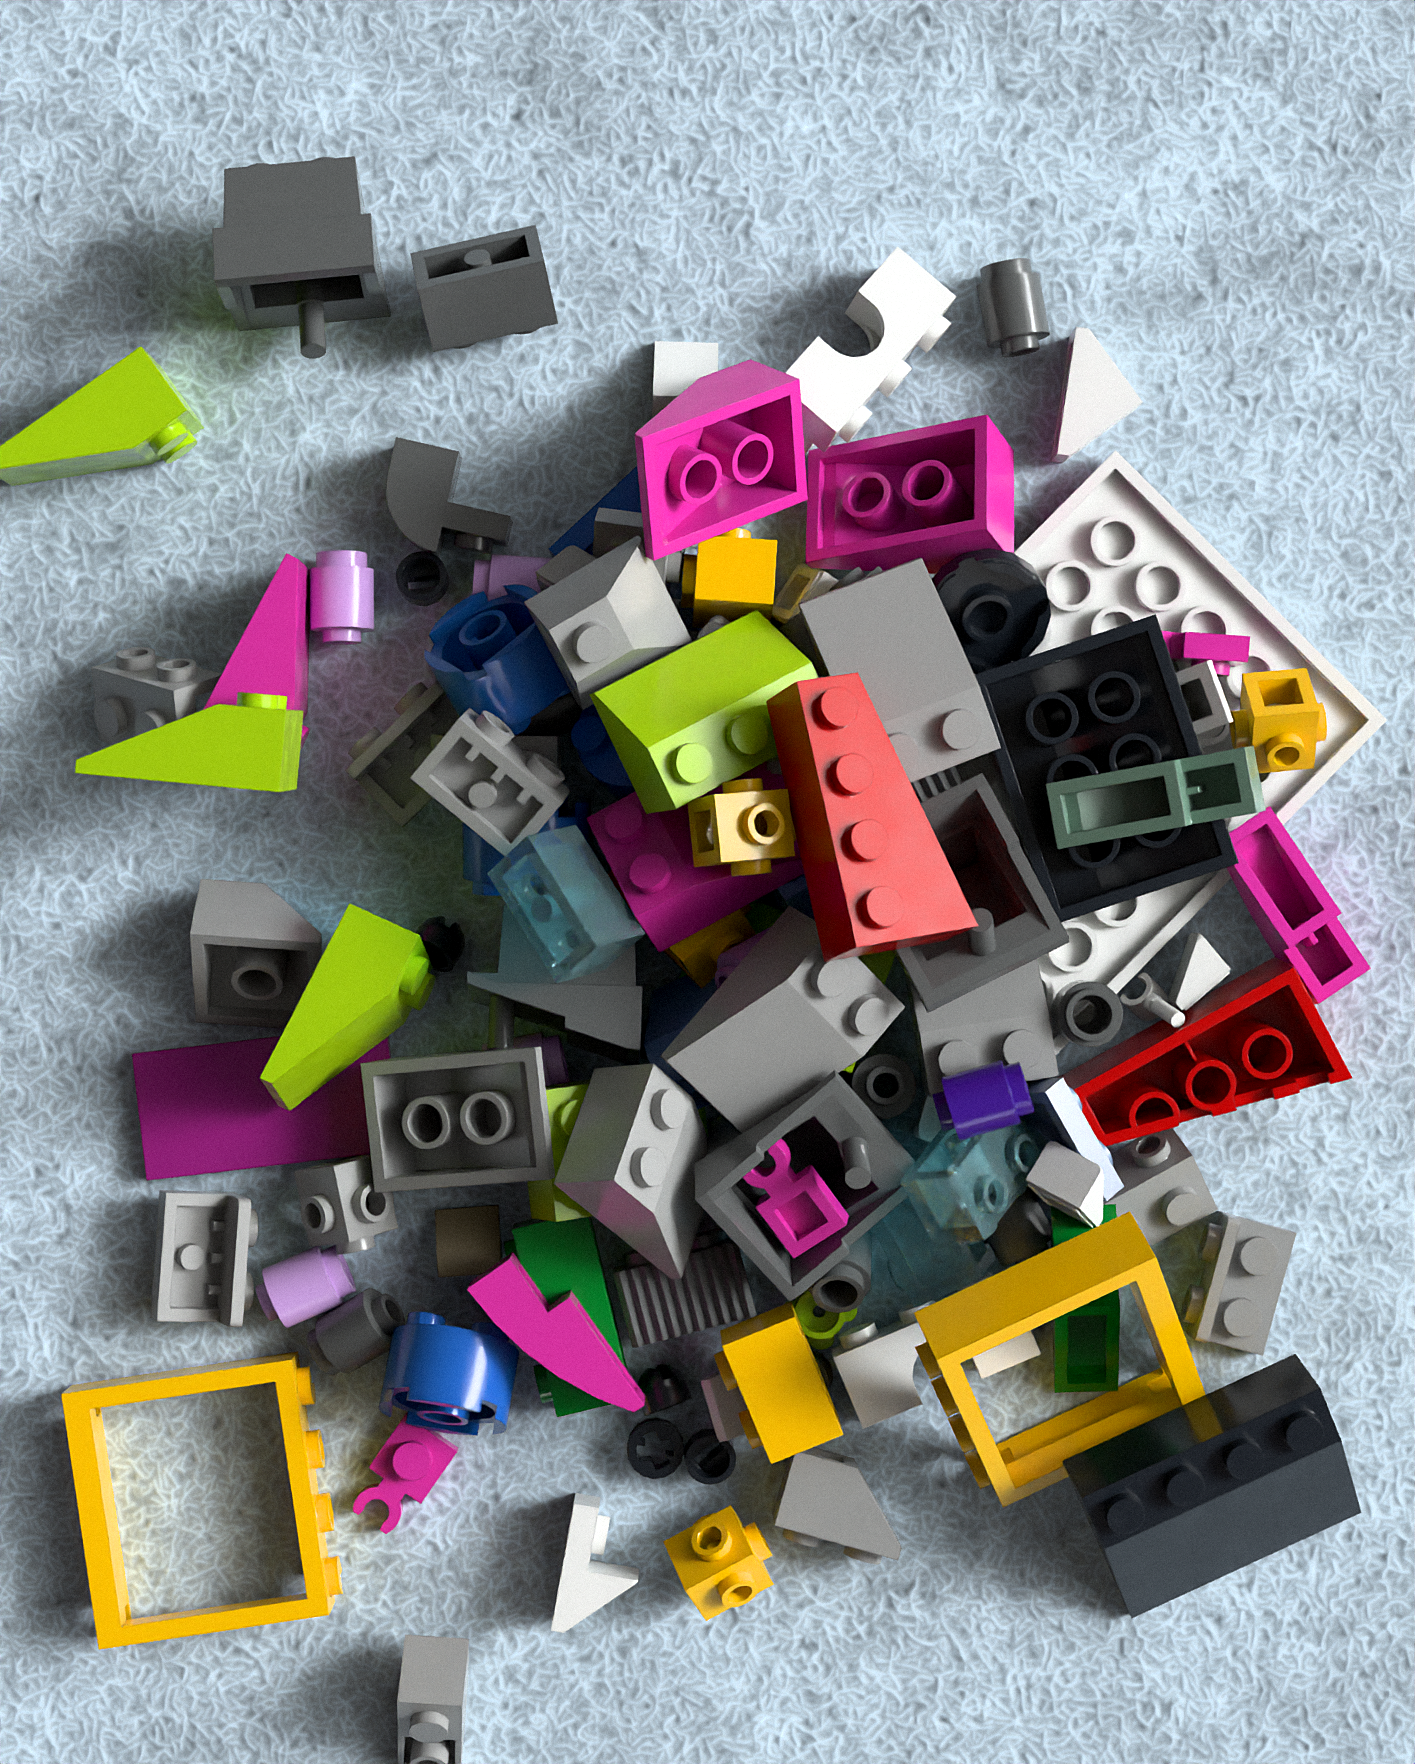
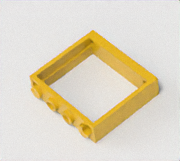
M1130 1211L914 1312L926 1339L925 1343L916 1346L915 1349L930 1379L942 1375L930 1381L946 1416L949 1417L947 1418L979 1488L982 1489L992 1484L1002 1507H1006L1069 1477L1062 1463L1063 1460L1206 1395L1157 1258ZM1129 1284L1160 1368L1118 1387V1391H1109L996 1445L960 1363Z
M298 1351L71 1385L61 1394L99 1650L321 1617L330 1614L335 1603L334 1595L343 1594L340 1577L342 1568L339 1556L328 1557L325 1532L334 1531L333 1506L329 1492L319 1494L316 1469L325 1467L324 1445L320 1429L310 1430L306 1405L316 1403L314 1382L312 1383L310 1366L300 1367ZM275 1382L306 1593L132 1619L101 1408Z

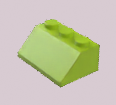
M754 610L589 695L646 814L677 809L721 786L723 782H728L777 756L778 753L766 701L796 681L819 677L812 662L758 610Z

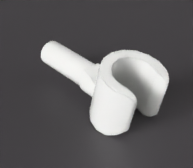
M1142 972L1137 976L1146 985V990L1141 997L1130 1000L1125 994H1122L1120 997L1122 1003L1141 1020L1151 1021L1160 1017L1174 1027H1180L1185 1022L1184 1014L1168 1004L1167 993L1147 973Z

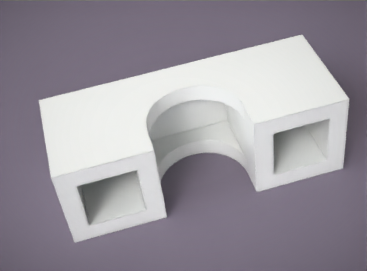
M899 247L890 254L858 290L845 312L866 333L870 342V353L861 357L845 356L835 351L818 336L786 372V374L800 379L803 435L823 452L827 450L838 436L849 443L873 414L865 407L877 391H880L888 398L912 370L904 362L905 359L917 346L927 353L951 325L943 315L956 296Z
M992 1272L977 1275L956 1286L958 1292L993 1276ZM927 1297L904 1306L897 1311L901 1320L878 1330L875 1323L871 1321L843 1332L839 1335L842 1345L830 1349L863 1429L922 1404L913 1381V1366L918 1357L915 1347L925 1343L926 1339L914 1312L935 1303L933 1297ZM1030 1330L971 1359L981 1379L1036 1357L1041 1352Z

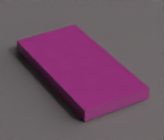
M281 1036L133 1053L132 1062L146 1181L371 1154L361 1064L392 1058L389 1036L290 1111L278 1106L260 1079Z

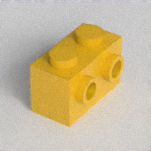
M735 528L698 543L697 555L684 554L681 608L693 609L692 628H703L717 614L732 622L754 610H758L770 622L774 601L777 540L752 539L749 531Z
M792 1302L720 1330L723 1351L714 1354V1358L727 1390L740 1388L748 1409L739 1412L738 1415L752 1449L763 1445L770 1463L773 1464L844 1435L840 1418Z

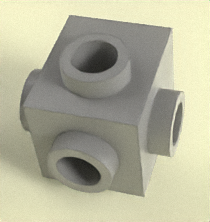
M371 1155L342 1158L294 1171L301 1204V1220L306 1228L310 1247L336 1244L338 1255L359 1252L376 1246L374 1235L398 1229L393 1192L375 1193Z

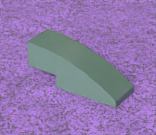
M1254 746L1046 784L1057 849L1266 811Z

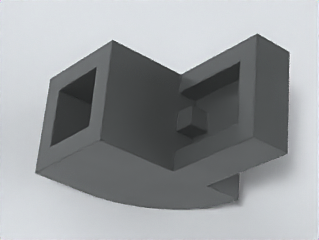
M396 437L386 479V499L393 520L414 546L422 551L433 553L440 558L445 533L456 535L453 546L477 553L491 554L493 544L508 547L513 525L510 516L452 503L462 463L459 451Z

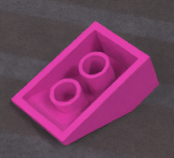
M750 359L700 377L634 434L646 557L653 561L808 500L800 379Z
M988 415L829 446L825 452L819 448L808 450L805 563L810 568L854 570L860 567L862 571H873L879 566L885 571L920 557L923 559L928 573L936 574L941 566L963 553L987 548L1014 553V450Z
M287 553L285 554L204 709L217 704H237V693L249 692L287 696L286 709L304 711L303 720L308 713L310 570L297 558ZM302 725L300 750L310 732V728Z
M767 761L730 780L761 778L763 791L785 789L783 775L771 774V771L767 770ZM721 785L698 798L723 794V787ZM635 791L586 818L636 919L659 953L804 874L797 838L794 842L795 856L771 860V873L732 877L731 864L694 867L688 803L674 810L646 814Z

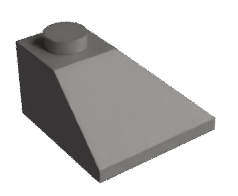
M638 535L524 602L578 706L582 710L594 704L589 694L693 642L653 561L646 557L645 545Z
M211 879L200 880L190 929L196 1022L285 1028L322 957V934L265 883Z

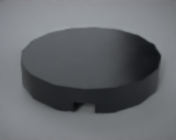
M987 548L963 553L941 566L932 578V582L974 674L1029 657L1044 639L1051 618L1047 589L1034 567L1013 552Z

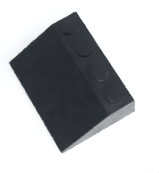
M1156 614L975 674L1001 748L989 752L988 756L1012 828L1019 839L1021 849L1061 922L1239 863L1224 819L1057 849L1046 784L1203 755Z
M1296 1354L1062 1461L1131 1618L1362 1513L1343 1444L1321 1388Z

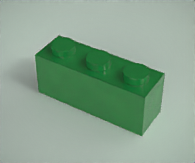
M584 1217L559 1222L530 1219L514 1223L512 1228L514 1239L504 1241L506 1256L512 1252L515 1254L549 1304L572 1290L628 1370L592 1218ZM542 1364L533 1366L541 1402L553 1401L557 1417L611 1405V1403L600 1400L559 1378Z

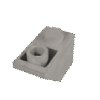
M816 1447L788 1457L772 1513L774 1526L784 1528L782 1533L784 1538L811 1547H818L821 1539L845 1545L843 1552L845 1555L870 1564H880L882 1556L894 1560L899 1559L902 1548L898 1537L854 1458Z
M405 1635L397 1699L398 1764H462L469 1674V1639Z

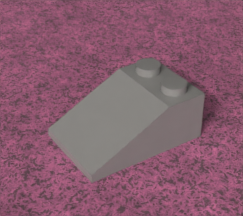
M916 558L798 603L823 676L828 677L858 672L910 783L1001 748L979 684L922 558Z
M788 906L660 1057L738 1131L744 1133L812 1090L834 1070L839 1073L862 1058L905 1006L857 956L824 962L815 920Z
M1037 959L927 1013L914 986L905 973L924 1093L929 1097H933L932 1094L944 1091L941 1081L942 1077L1002 1060L1004 1066L1020 1062L1026 1081L1059 1076L1049 1011Z
M541 1046L402 1056L361 1064L375 1193L556 1178Z
M655 1064L594 1069L554 1182L558 1188L671 1279L682 1278L704 1212L703 1207L695 1200L694 1163L706 1157L708 1136L693 1097Z

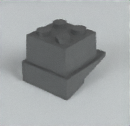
M355 156L342 158L320 157L311 161L279 164L256 163L248 167L224 169L223 227L212 228L214 281L225 309L230 310L239 331L299 326L300 353L306 358L316 359L324 356L326 353L325 323L391 317L371 213L366 214Z
M982 773L920 803L978 924L977 927L945 941L892 950L914 986L927 1013L1069 943V936L1021 849L1014 829Z
M522 895L518 897V905H503L498 973L467 971V985L473 1002L489 1007L487 1049L513 1048L514 1019L518 1017L566 1033L567 1045L624 1064L639 1065L642 986H636L635 915L632 909H622L621 899L609 897L584 898L583 907H557V898L546 895Z
M836 1070L831 1072L812 1090L744 1133L738 1131L722 1115L709 1123L707 1155L694 1163L695 1200L789 1301L800 1296L850 1253L849 1247L927 1181L925 1171ZM781 1138L790 1149V1167L795 1174L812 1165L849 1215L846 1226L796 1258L791 1256L756 1209L758 1199L767 1193L766 1190L750 1185L743 1178L757 1165L763 1168H770L776 1164L774 1158L767 1150Z

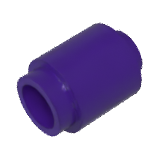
M1002 1060L942 1077L941 1081L944 1091L932 1094L943 1132L955 1129L960 1141L1020 1124V1116L1034 1113V1107L1020 1062L1004 1066Z

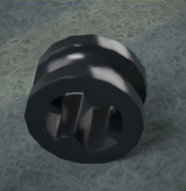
M659 1417L647 1418L638 1423L630 1432L627 1442L628 1460L633 1469L644 1477L651 1479L665 1478L674 1473L682 1462L684 1455L683 1437L678 1428L669 1420ZM656 1431L660 1440L671 1439L674 1444L673 1451H665V1457L668 1460L662 1464H655L651 1456L640 1457L637 1452V1445L645 1446V1438L642 1436L649 1432Z

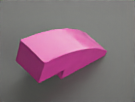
M1269 806L1265 808L1266 811L1259 812L1229 832L1239 863L1226 868L1274 956L1295 967L1314 1005L1320 1004L1371 968L1338 920L1337 916L1341 914V911Z
M513 1252L470 1282L467 1290L490 1319L526 1354L559 1378L600 1400L633 1413L645 1405L644 1393L572 1290L549 1304Z

